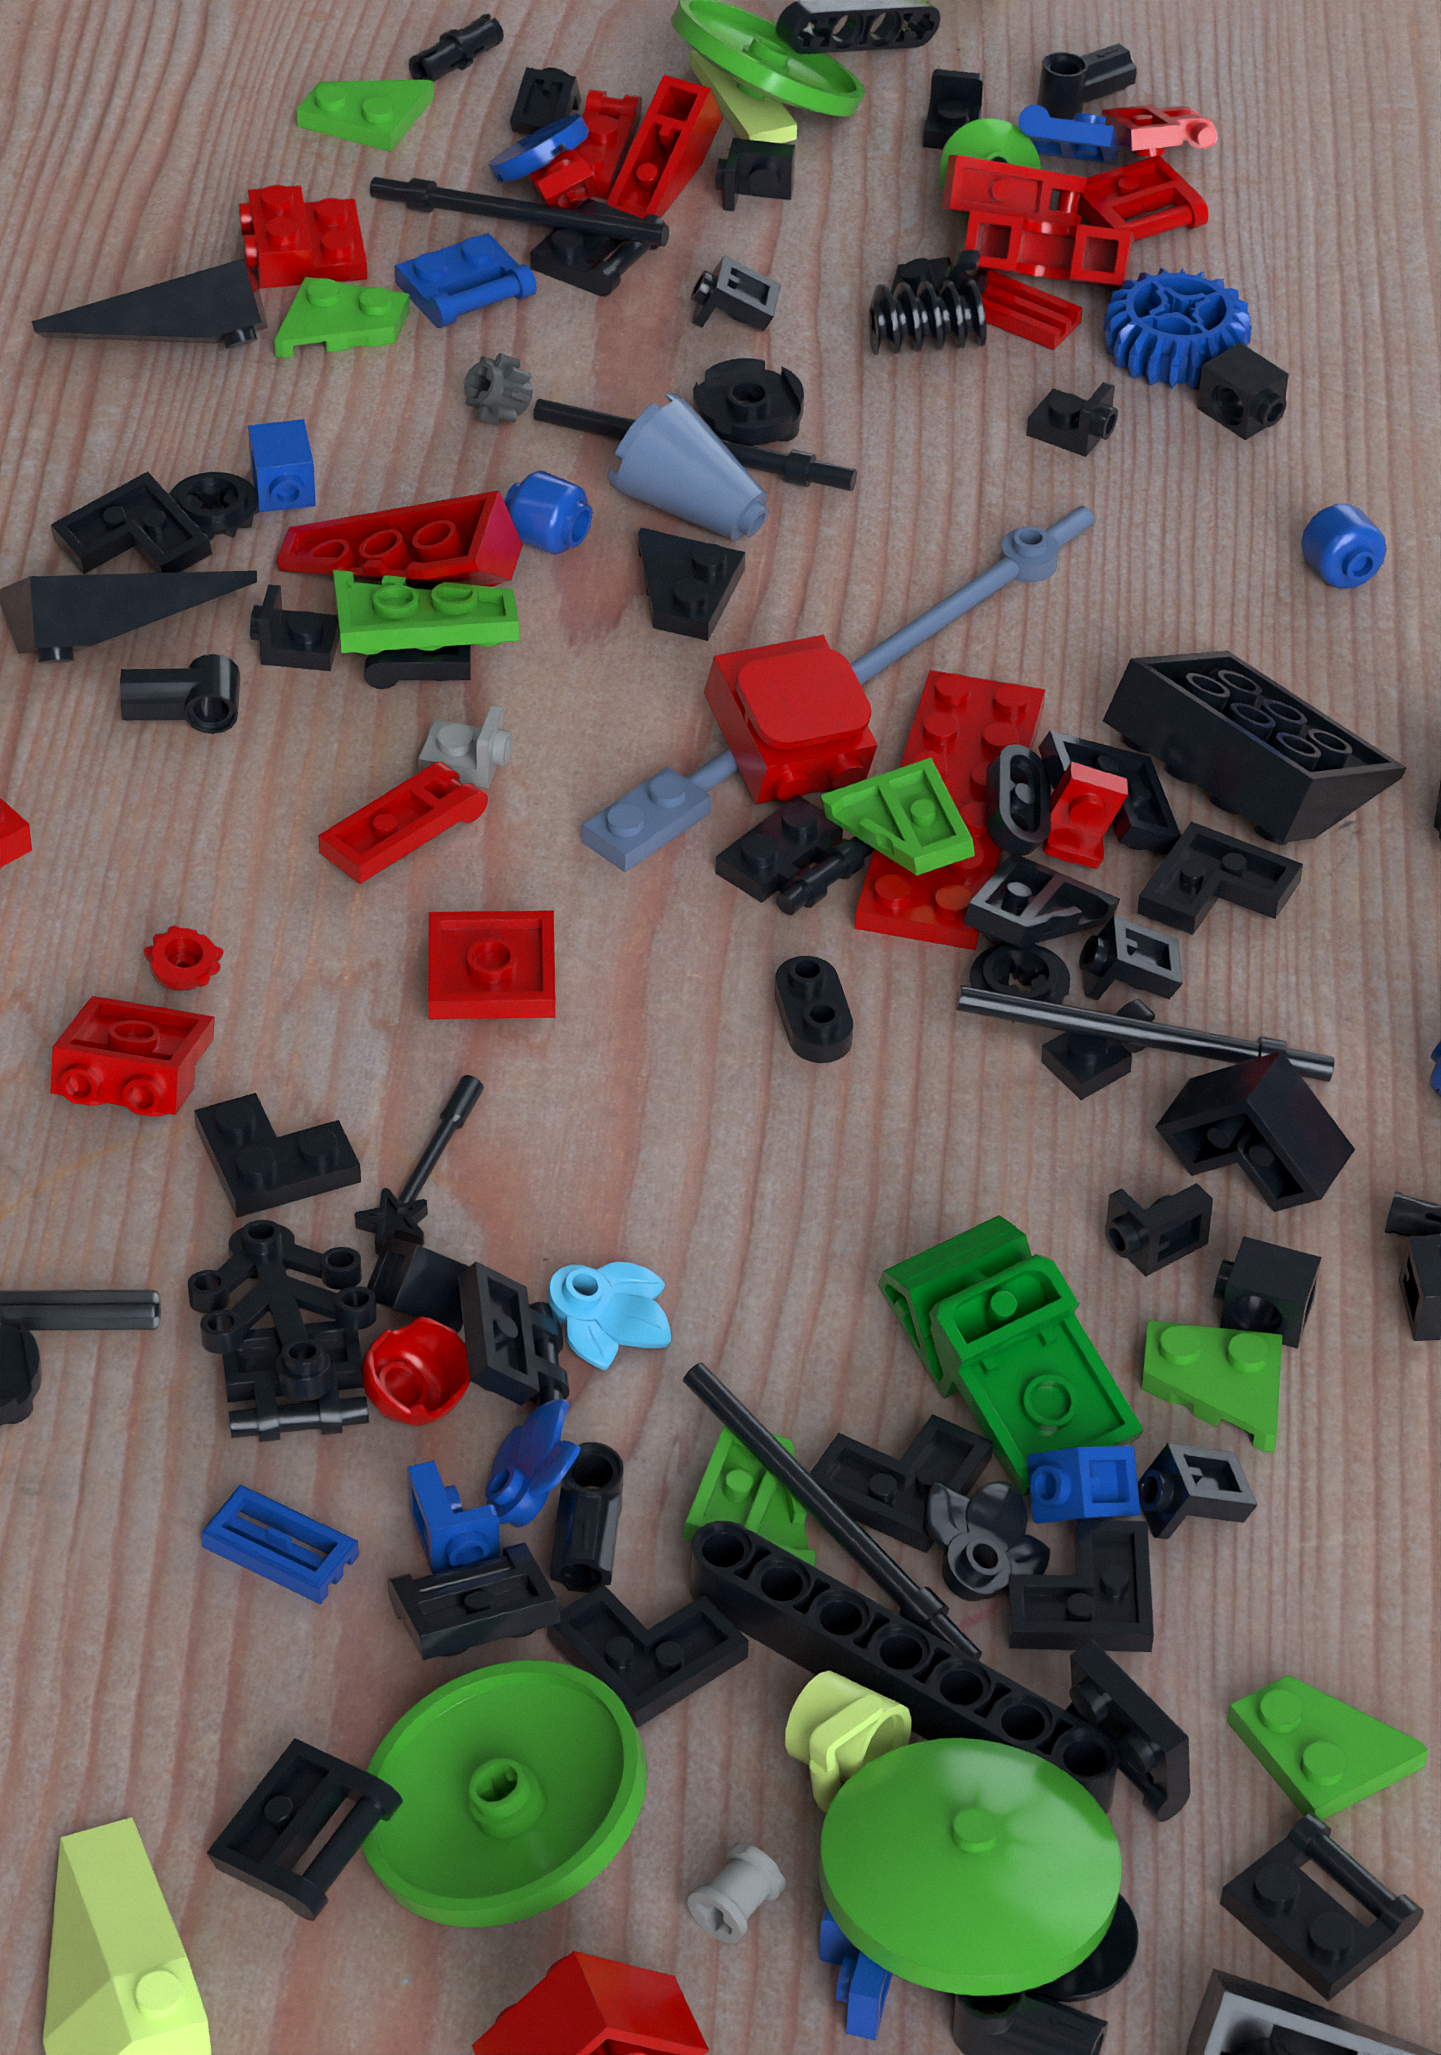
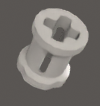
M737 1843L726 1854L727 1865L708 1886H698L688 1896L687 1900L690 1913L696 1922L708 1934L727 1944H736L747 1933L748 1924L746 1921L765 1900L774 1901L785 1890L786 1884L777 1864L765 1852L753 1845Z

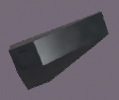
M257 570L29 576L0 589V605L19 654L38 653V663H64L74 661L73 652L96 645L257 582Z

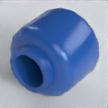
M537 471L529 474L521 483L513 484L505 497L504 503L521 542L550 554L557 555L565 552L570 547H577L584 540L591 526L593 511L591 506L588 505L584 489L547 472Z
M1334 504L1319 511L1312 517L1304 529L1301 540L1304 558L1327 584L1339 589L1354 588L1366 583L1382 566L1387 551L1385 537L1378 527L1361 509L1350 504Z

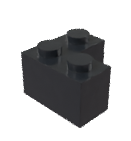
M1282 1050L1190 1078L1155 1126L1191 1176L1238 1163L1274 1212L1321 1200L1355 1151V1148Z

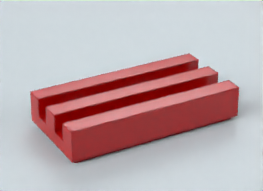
M989 270L986 273L989 279L986 291L981 294L985 307L986 323L1051 350H1054L1081 323L1083 307L995 271Z

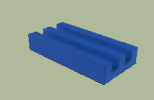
M243 1485L238 1486L201 1532L203 1548L320 1605L328 1596V1585L330 1583L336 1585L343 1577V1566L346 1563L352 1565L359 1556L358 1540ZM241 1512L270 1527L266 1530L237 1515ZM291 1537L328 1554L327 1558L293 1543Z

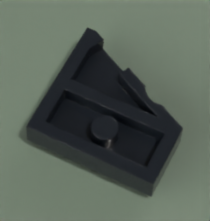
M640 528L638 532L639 557H642L646 594L650 598L649 610L653 628L708 641L745 571V552L722 547L717 544L700 542Z
M1011 854L969 902L963 923L980 930L985 937L992 941L1010 943L1021 948L1107 924L1113 915L1116 914L1120 898L1025 857Z

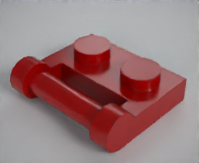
M1161 156L1147 158L1088 177L1086 195H1080L1078 211L1093 226L1132 231L1134 234L1133 243L1183 226L1188 229H1194L1206 225L1209 219L1208 207L1202 196ZM1171 204L1175 206L1151 215H1147L1129 222H1125V219L1146 212L1155 211Z

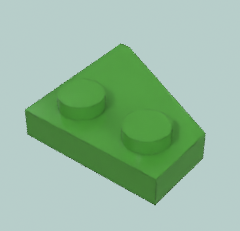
M931 758L820 795L823 812L827 819L915 875H920L975 856L972 837Z
M1148 1320L1141 1389L1168 1403H1177L1185 1406L1193 1416L1215 1427L1224 1419L1253 1434L1254 1447L1265 1452H1274L1278 1424L1282 1335Z
M724 1425L687 1517L681 1538L692 1541L697 1530L705 1524L715 1521H732L746 1527L814 1567L817 1561L815 1549H809L805 1532L806 1509ZM771 1433L796 1459L792 1440Z

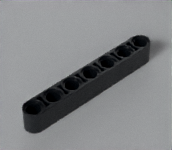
M715 1521L705 1524L697 1530L692 1539L690 1593L694 1601L705 1595L739 1631L815 1675L830 1670L907 1707L912 1718L911 1731L926 1740L967 1738L998 1742L1030 1752L1051 1762L1078 1781L1095 1798L1105 1814L1108 1813L1113 1802L1118 1766V1749L1113 1740L1104 1732L740 1524L732 1521Z

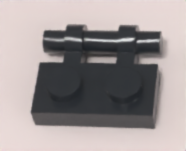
M797 795L716 856V874L761 903L775 892H781L776 897L778 907L785 914L793 915L803 906L811 908L826 897L827 887L837 879H848L863 868V859L871 854L874 848L856 836H853L850 840L842 839L843 828L827 819L823 810ZM813 863H816V864H817V865H816L815 867H813V868H810V867H809V866H810L811 864H813Z
M475 1261L458 1276L469 1380L481 1388L494 1392L521 1406L528 1400L535 1403L537 1407L556 1399L566 1400L570 1392L568 1375L566 1370L559 1366L558 1354L564 1345L562 1328L553 1319L552 1308L545 1302H535L529 1305L526 1286Z
M336 1320L304 1324L309 1339L319 1342L323 1350L330 1356L332 1386L325 1395L317 1398L316 1402L277 1406L276 1397H283V1395L277 1389L275 1362L278 1355L282 1353V1347L275 1327L249 1330L243 1336V1343L237 1350L222 1354L227 1403L255 1400L256 1408L229 1411L231 1438L259 1435V1441L266 1442L280 1440V1433L321 1429V1435L342 1433V1426L369 1423L366 1396L339 1399L338 1390L364 1388L360 1373L362 1358L358 1330L345 1329Z

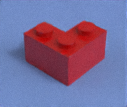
M574 1950L568 1956L553 1963L547 1970L546 1976L517 2003L504 2009L497 2016L495 2024L471 2045L475 2055H705L709 2051L675 1976Z

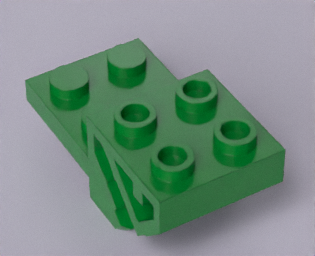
M1000 1215L883 1271L877 1286L941 1395L945 1399L958 1392L961 1393L985 1436L993 1441L995 1453L1022 1497L1030 1494L1027 1457L1030 1454L1075 1447L1125 1446L1141 1436L1144 1431L1142 1425L1075 1315L1079 1302L1057 1265L1046 1256L1038 1254L1032 1256L1026 1234Z

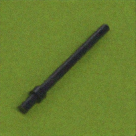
M374 177L370 183V196L372 198L406 203L407 208L410 210L430 213L434 208L556 229H575L580 233L665 246L669 239V226L665 224L441 188L432 180L412 178L409 182Z
M541 398L537 400L533 413L534 420L621 440L635 422L634 419ZM720 439L743 467L784 476L786 483L809 487L812 482L847 491H853L855 487L857 469L817 461L815 454L794 449L789 454Z
M960 985L956 998L955 1010L1233 1064H1239L1282 1050L1300 1076L1329 1082L1334 1070V1057L1287 1048L1286 1041L1259 1036L1257 1041L1254 1042Z
M704 1363L694 1365L684 1376L683 1382L900 1607L898 1615L979 1660L982 1652L947 1616L949 1607L930 1587L921 1589Z

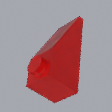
M663 75L606 204L639 218H643L648 214L662 218L703 164L723 118L711 88Z

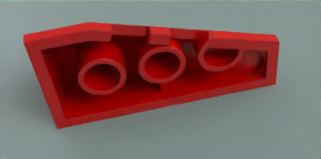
M497 490L289 527L276 564L279 570L284 572L333 576V570L353 572L354 579L382 581L384 575L405 577L406 584L439 585L443 582L492 587L504 581L512 580L523 544L500 491Z

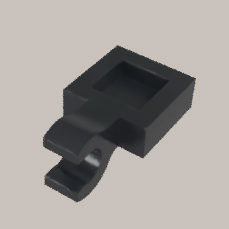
M965 250L958 253L953 263H951L949 257L931 260L918 258L906 264L898 265L891 288L892 297L894 296L898 284L906 282L910 285L915 296L918 284L922 281L930 282L936 293L940 282L946 279H950L954 283L958 292L960 283L965 278H972L980 294L986 291L989 278L987 274L970 275L965 272L978 268L981 255L977 250Z
M1140 999L1127 1003L1115 1014L1150 1022L1155 1019V1013ZM1064 1032L1042 1045L1041 1062L1080 1100H1083L1130 1073L1132 1053H1137L1146 1047Z

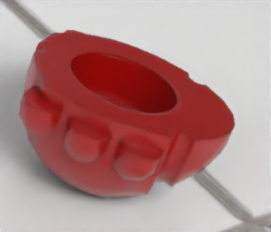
M175 925L170 926L168 932L164 934H155L153 937L154 945L144 948V956L150 962V970L157 983L173 991H188L198 986L204 987L208 985L210 976L219 972L220 964L217 961L222 958L224 953L223 949L215 946L206 935L198 934L197 930L180 928Z

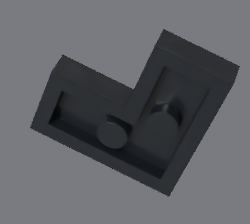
M148 471L51 524L55 542L84 574L132 547L156 573L181 572L212 555L209 538Z
M1051 730L1048 732L1038 749L1052 788H1056L1070 762L1126 778L1128 796L1112 821L1119 843L1135 850L1145 849L1168 855L1181 837L1151 757Z
M1191 821L1139 895L1137 913L1191 935H1194L1218 898L1276 919L1301 882L1303 864Z
M256 1093L194 1110L196 1129L236 1218L361 1182L360 1163L339 1120L277 1137Z
M932 1414L900 1460L838 1433L810 1474L855 1521L927 1554L935 1542L928 1534L924 1521L927 1492L936 1481H941L966 1497L992 1459L993 1441Z
M1077 1519L1075 1533L1077 1576L1009 1574L1007 1586L1009 1649L1077 1650L1093 1639L1104 1651L1152 1652L1154 1626L1147 1521Z
M603 1584L559 1612L561 1623L547 1627V1637L576 1668L595 1676L614 1691L624 1704L636 1728H639L748 1658L749 1640L705 1595H702L647 1630Z

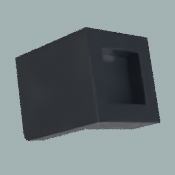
M386 1236L367 1288L374 1292L376 1305L410 1315L414 1318H432L458 1333L463 1326L458 1276L469 1266L420 1245Z

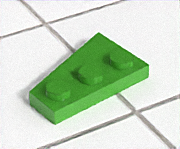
M333 570L341 653L358 652L360 654L373 655L384 650L417 648L419 650L432 651L443 646L476 644L483 647H491L502 642L519 641V619L514 589L443 582L433 590H424L406 586L405 577L384 575L382 585L354 582L353 572Z

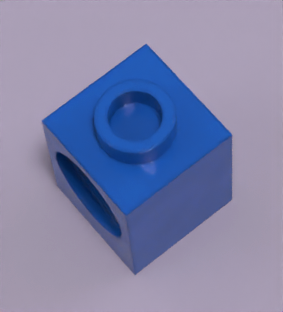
M304 419L248 425L250 466L254 488L259 497V512L316 506L314 462Z

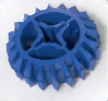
M1160 268L1158 274L1154 276L1146 272H1140L1137 281L1124 280L1121 290L1113 291L1112 298L1108 303V312L1104 314L1103 331H1106L1105 343L1107 345V354L1115 357L1116 367L1129 368L1131 378L1145 376L1148 377L1150 385L1160 381L1169 383L1172 389L1176 384H1187L1190 388L1195 389L1201 379L1202 365L1240 342L1248 346L1251 339L1252 326L1250 325L1248 303L1239 299L1238 290L1225 288L1223 279L1210 281L1206 279L1204 272L1191 275L1186 274L1182 268L1179 273H1168L1163 268Z

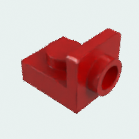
M568 149L556 155L555 158L550 160L551 163L529 174L534 187L545 205L573 209L582 204L587 198L591 199L599 194L593 173L584 157L580 158L575 149Z
M1070 762L1051 795V831L1048 838L1043 842V852L1067 863H1076L1098 869L1104 860L1103 836L1128 796L1127 779Z

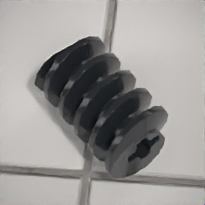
M972 278L963 279L958 292L950 279L942 280L936 293L930 282L922 281L918 284L915 296L910 285L906 282L897 285L893 297L885 284H879L875 287L869 308L870 343L875 355H878L883 338H888L893 353L900 352L904 337H909L915 352H920L925 335H931L936 350L943 349L946 335L951 333L958 349L965 347L968 332H974L979 347L985 345V307L979 289Z

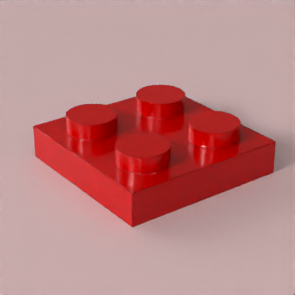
M554 910L429 912V1019L556 1018Z

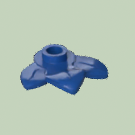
M564 1399L552 1400L537 1407L527 1417L523 1426H515L501 1443L493 1461L491 1478L485 1490L486 1505L495 1506L499 1517V1524L510 1523L514 1527H522L532 1521L543 1508L549 1491L562 1480L580 1453L581 1447L571 1441H560L563 1424L570 1406Z

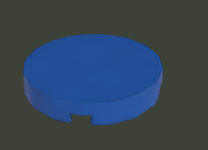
M581 114L567 116L516 142L493 158L488 165L498 182L514 181L551 163L550 160L555 158V155L563 149L562 143L566 150H572L587 138L589 129Z

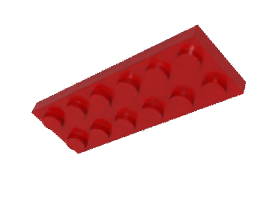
M929 670L900 768L928 758L932 759L972 837L975 856L920 875H915L874 849L855 911V929L976 951L981 931L964 924L963 921L969 902L999 869L1004 852L994 843L986 825L987 766L1008 745H1022L1032 750L1044 709L1046 689L975 678L957 673Z

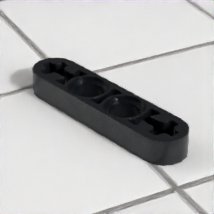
M799 0L791 3L780 14L776 24V34L784 44L798 54L914 48L923 46L936 34L941 18L936 7L926 0ZM885 13L880 26L870 33L874 22ZM847 16L844 26L838 33L833 35L836 24L841 18Z

